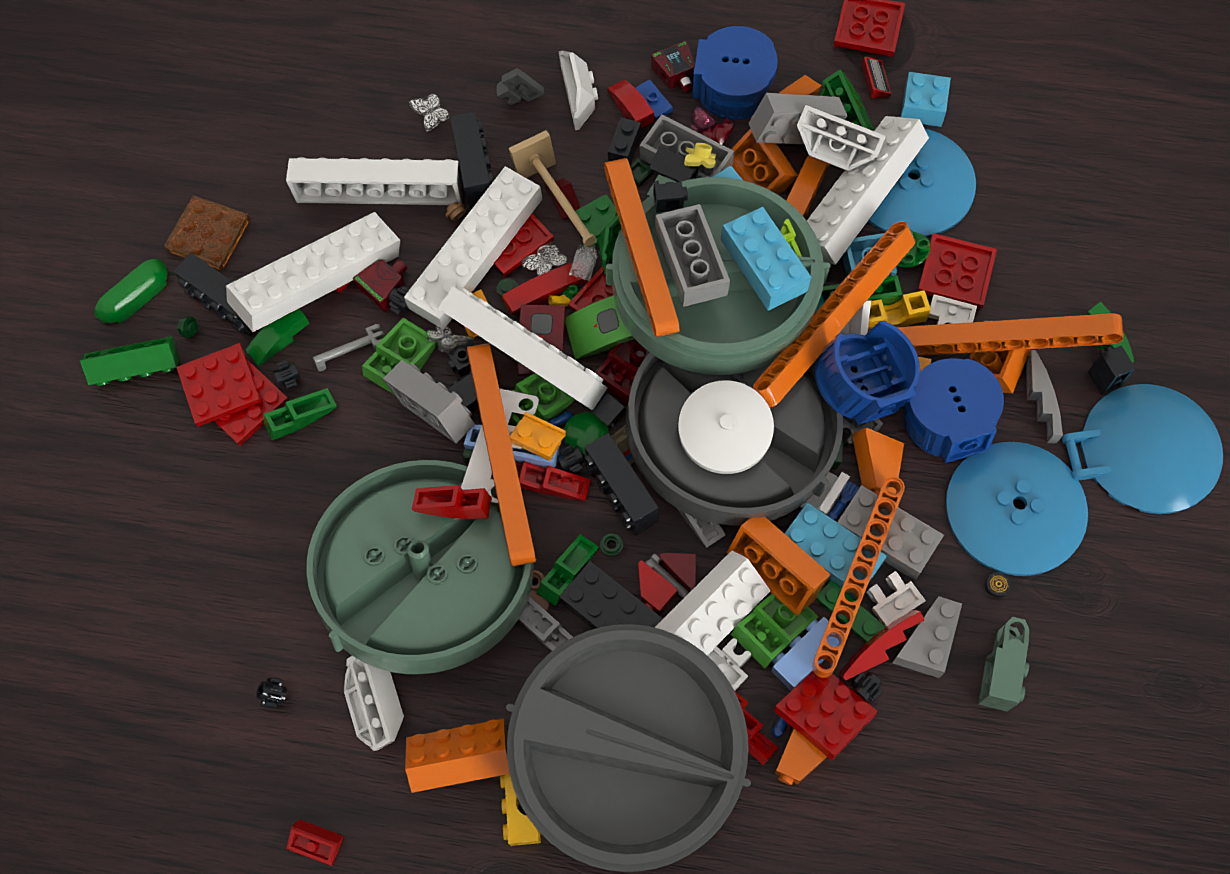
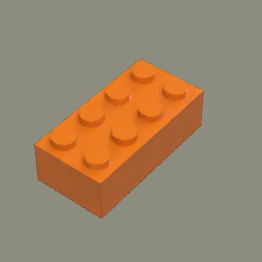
M753 517L743 523L727 551V554L734 551L748 558L770 589V592L797 616L816 599L831 575L766 517Z
M504 719L489 720L483 723L468 724L462 727L442 729L437 732L406 737L405 771L411 792L510 774L507 758L508 735Z

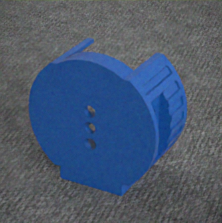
M744 26L722 28L710 34L707 40L699 39L694 68L693 98L701 99L700 103L704 108L718 117L727 118L728 120L752 118L776 77L778 59L776 50L773 47L774 43L762 32Z
M884 320L876 324L865 336L861 334H838L816 359L815 379L821 395L838 413L850 419L855 418L858 426L897 412L917 396L914 387L917 386L919 380L920 364L916 350L903 332ZM851 367L856 370V373L851 371Z
M943 359L926 366L920 372L917 386L914 387L917 396L904 405L903 421L909 437L925 452L936 457L942 456L945 463L988 451L996 434V425L1004 406V395L997 378L985 366L971 359ZM953 398H959V401L955 402ZM958 408H964L965 412H959Z

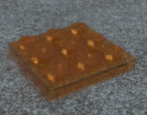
M193 195L165 243L164 248L167 252L185 258L192 253L211 267L223 270L251 218L247 213Z

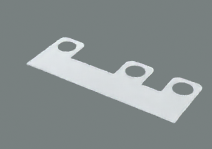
M499 389L509 434L516 427L508 425L511 413L524 415L527 412L534 415L539 402L538 397ZM522 399H531L533 401L532 409L528 411L521 410L519 402ZM481 426L461 488L463 490L485 488L492 497L491 489L495 485L494 480L490 479L492 470L483 426ZM511 443L513 448L521 449V447ZM492 497L491 502L498 503V500Z

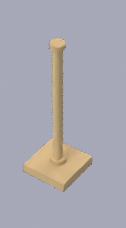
M545 130L510 147L509 152L514 171L525 178L539 172L582 236L584 245L587 247L592 246L596 242V237L594 234H590L546 169L556 164L549 133Z

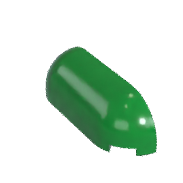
M150 259L140 264L99 299L94 309L95 317L104 324L126 321L167 285L168 268L160 259Z

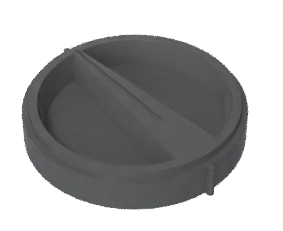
M646 350L645 359L635 375L629 395L626 413V434L632 457L639 471L649 485L663 499L677 509L701 520L716 524L741 526L753 517H766L770 521L796 510L813 494L817 497L822 495L829 483L826 476L837 457L841 445L843 415L834 410L821 395L815 379V360L777 405L770 407L774 421V432L769 449L763 458L754 466L742 472L733 474L714 473L692 461L681 445L678 423L684 403L697 389L715 381L740 382L753 389L754 383L771 363L739 374L707 375L675 367Z
M623 624L600 627L577 635L549 653L527 678L515 705L508 704L506 706L507 712L512 714L507 737L509 773L513 788L523 810L536 829L551 844L570 857L593 867L621 872L645 871L663 867L685 858L713 837L732 812L741 789L751 785V781L745 779L748 763L746 722L733 687L720 668L703 651L689 641L662 629L643 625Z

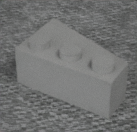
M938 596L923 617L924 621L919 623L892 663L940 678L946 670L962 603Z

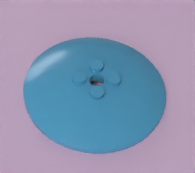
M925 129L929 139L867 222L875 228L886 232L893 224L904 221L908 224L909 229L924 235L926 238L932 237L933 233L942 234L956 226L969 211L976 191V178L973 166L967 155L956 143L938 132ZM914 173L919 178L913 180L908 177V174Z
M995 443L990 445L988 451L967 457L957 467L946 492L945 507L947 520L959 545L967 554L983 566L996 572L1013 576L1042 574L1064 563L1076 551L1083 540L1088 522V507L1083 488L1078 479H1073L1070 468L1052 453L1027 443ZM1019 499L1023 501L1025 509L1015 508L1013 500Z

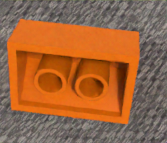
M751 129L731 149L734 151L732 167L743 181L757 184L779 194L785 191L798 177V174L776 143L756 142Z
M1030 349L972 352L969 359L982 364L990 370L999 381L1003 393H1013Z

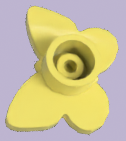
M696 143L694 149L686 147L685 151L689 153L684 161L686 166H700L702 164L706 168H714L716 154L711 153L712 147L710 145Z

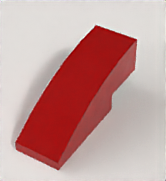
M623 80L607 88V91L625 119L641 122V128L654 122V111L637 89L628 81Z
M459 485L416 488L412 510L414 512L448 518L488 519L492 497L485 488L463 490Z

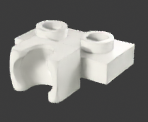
M934 294L928 318L938 320L936 325L971 323L974 320L977 306Z
M735 638L722 651L716 646L707 655L724 673L734 691L748 678V675L740 668L751 657L750 651H745L742 655H736L733 652L737 644V639Z

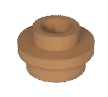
M462 202L452 203L447 207L445 216L452 221L458 220L466 212L464 204Z

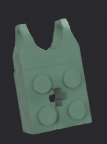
M1012 617L998 630L993 650L985 660L979 705L1008 712L1019 704L1020 701H1023L1025 696V687L1022 686L1023 677L1026 678L1029 671V663L1026 662L1029 627L1025 619ZM1012 623L1020 624L1023 628V634L1020 635L1017 627H1011L1010 625Z

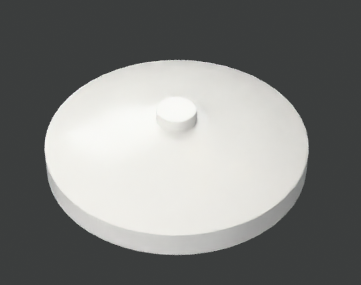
M727 380L708 383L693 392L681 409L678 423L680 442L690 459L700 467L719 474L742 472L758 463L769 449L774 432L773 416L764 398L745 384Z

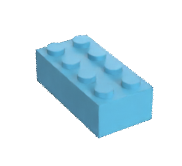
M764 207L723 225L722 243L768 311L808 292L812 277Z
M806 503L785 534L831 574L828 578L829 582L832 580L842 589L861 538L809 503ZM862 550V551H861L864 557H866V558H872V557H873V554H872L871 551H869V550ZM882 552L879 554L869 583L887 557ZM853 572V576L856 579H865V576L862 572ZM847 593L848 595L856 599V596L854 594Z

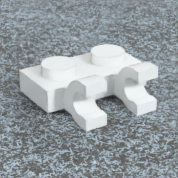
M896 571L885 579L886 583L896 591L886 598L877 584L866 592L868 597L877 604L872 608V611L885 627L926 601L914 584L910 581L905 585Z

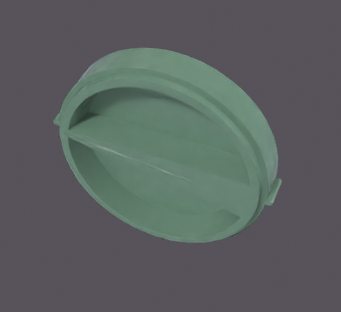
M703 177L682 181V186L687 188L688 200L684 201L683 208L697 204L701 205L730 280L727 296L683 307L655 232L656 215L665 212L656 213L654 196L648 197L642 202V206L678 318L679 332L660 337L654 336L621 228L615 242L612 264L606 265V284L612 285L617 311L628 331L646 350L657 358L680 369L707 375L739 374L772 363L783 350L800 337L816 313L823 284L826 282L830 269V263H824L817 237L806 219L796 208L778 194L751 182L727 177ZM761 207H764L779 231H781L785 220H790L796 234L795 242L802 257H797L812 277L808 292L769 311L721 241L724 224Z
M417 460L381 468L353 483L324 512L315 528L309 545L307 580L314 605L325 628L329 632L330 640L336 652L344 649L360 661L389 672L402 674L436 673L453 669L480 657L500 642L520 618L531 592L534 564L529 563L511 567L498 503L491 502L488 519L448 518L423 514L412 510L416 488L459 485L461 487L468 468L467 466L439 460ZM494 486L491 489V495L492 497L497 498Z

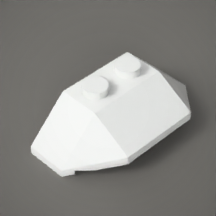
M562 50L559 51L560 66L575 130H579L595 110V100H598L596 87L592 88L594 77L592 71H588L587 63L576 54Z
M805 105L797 124L809 156L847 171H851L877 158L886 139L885 135Z
M351 656L346 661L348 668L345 674L344 694L357 737L370 746L373 751H378L395 741L404 715L391 672L375 668Z

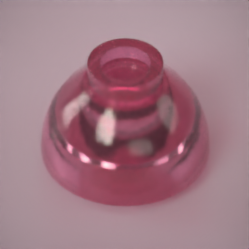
M695 106L691 114L692 124L689 127L698 133L708 130V128L713 129L717 122L699 106Z

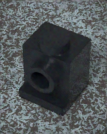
M659 180L654 181L653 196L656 213L683 208L684 201L688 200L687 188L682 186V182L659 184Z
M471 339L467 340L466 344L448 353L450 359L447 362L453 372L457 370L460 377L471 371L467 352L468 346H474Z

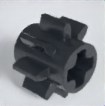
M403 286L401 289L394 288L389 293L387 300L390 302L389 306H391L390 309L397 314H400L401 311L406 313L410 311L404 299V296L410 289Z
M287 360L277 363L278 369L273 372L279 386L285 384L287 389L296 386V379L301 377L295 364H288Z
M571 444L560 448L562 454L558 456V459L565 471L570 469L574 474L583 469L582 462L585 459L579 446L573 448Z
M867 672L865 675L860 673L851 682L855 685L852 690L866 702L869 699L874 702L883 692L879 689L882 682L871 672Z
M271 677L267 678L266 682H260L256 697L262 700L261 706L276 708L277 704L284 702L287 688L281 686L282 679Z

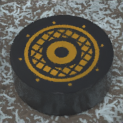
M996 572L987 578L985 588L991 596L1000 598L1009 592L1011 582L1005 574Z

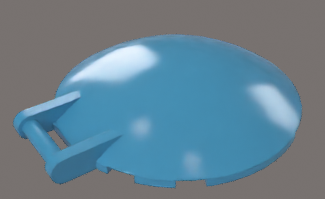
M1135 384L1110 392L1090 411L1082 432L1068 433L1061 437L1063 444H1066L1073 470L1071 472L1073 479H1094L1115 501L1124 506L1127 504L1137 508L1140 512L1170 514L1196 505L1214 488L1223 465L1221 439L1207 413L1197 403L1182 393L1159 385ZM1075 443H1080L1086 469H1082Z

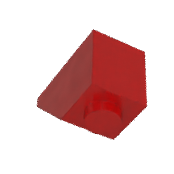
M641 560L638 563L641 602L660 616L678 596V589Z

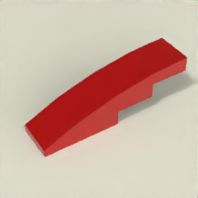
M581 260L541 274L508 291L501 298L511 314L520 312L521 305L546 304L550 295H561L570 285L588 282L591 275Z
M525 461L523 463L515 462L522 489L561 498L586 501L591 479L550 466L544 468Z
M913 610L874 635L839 672L840 677L846 681L889 660L885 650L907 640L903 631L924 621L921 611Z
M735 691L745 717L748 733V752L764 765L775 754L778 747L759 732L763 724L745 710L749 702Z

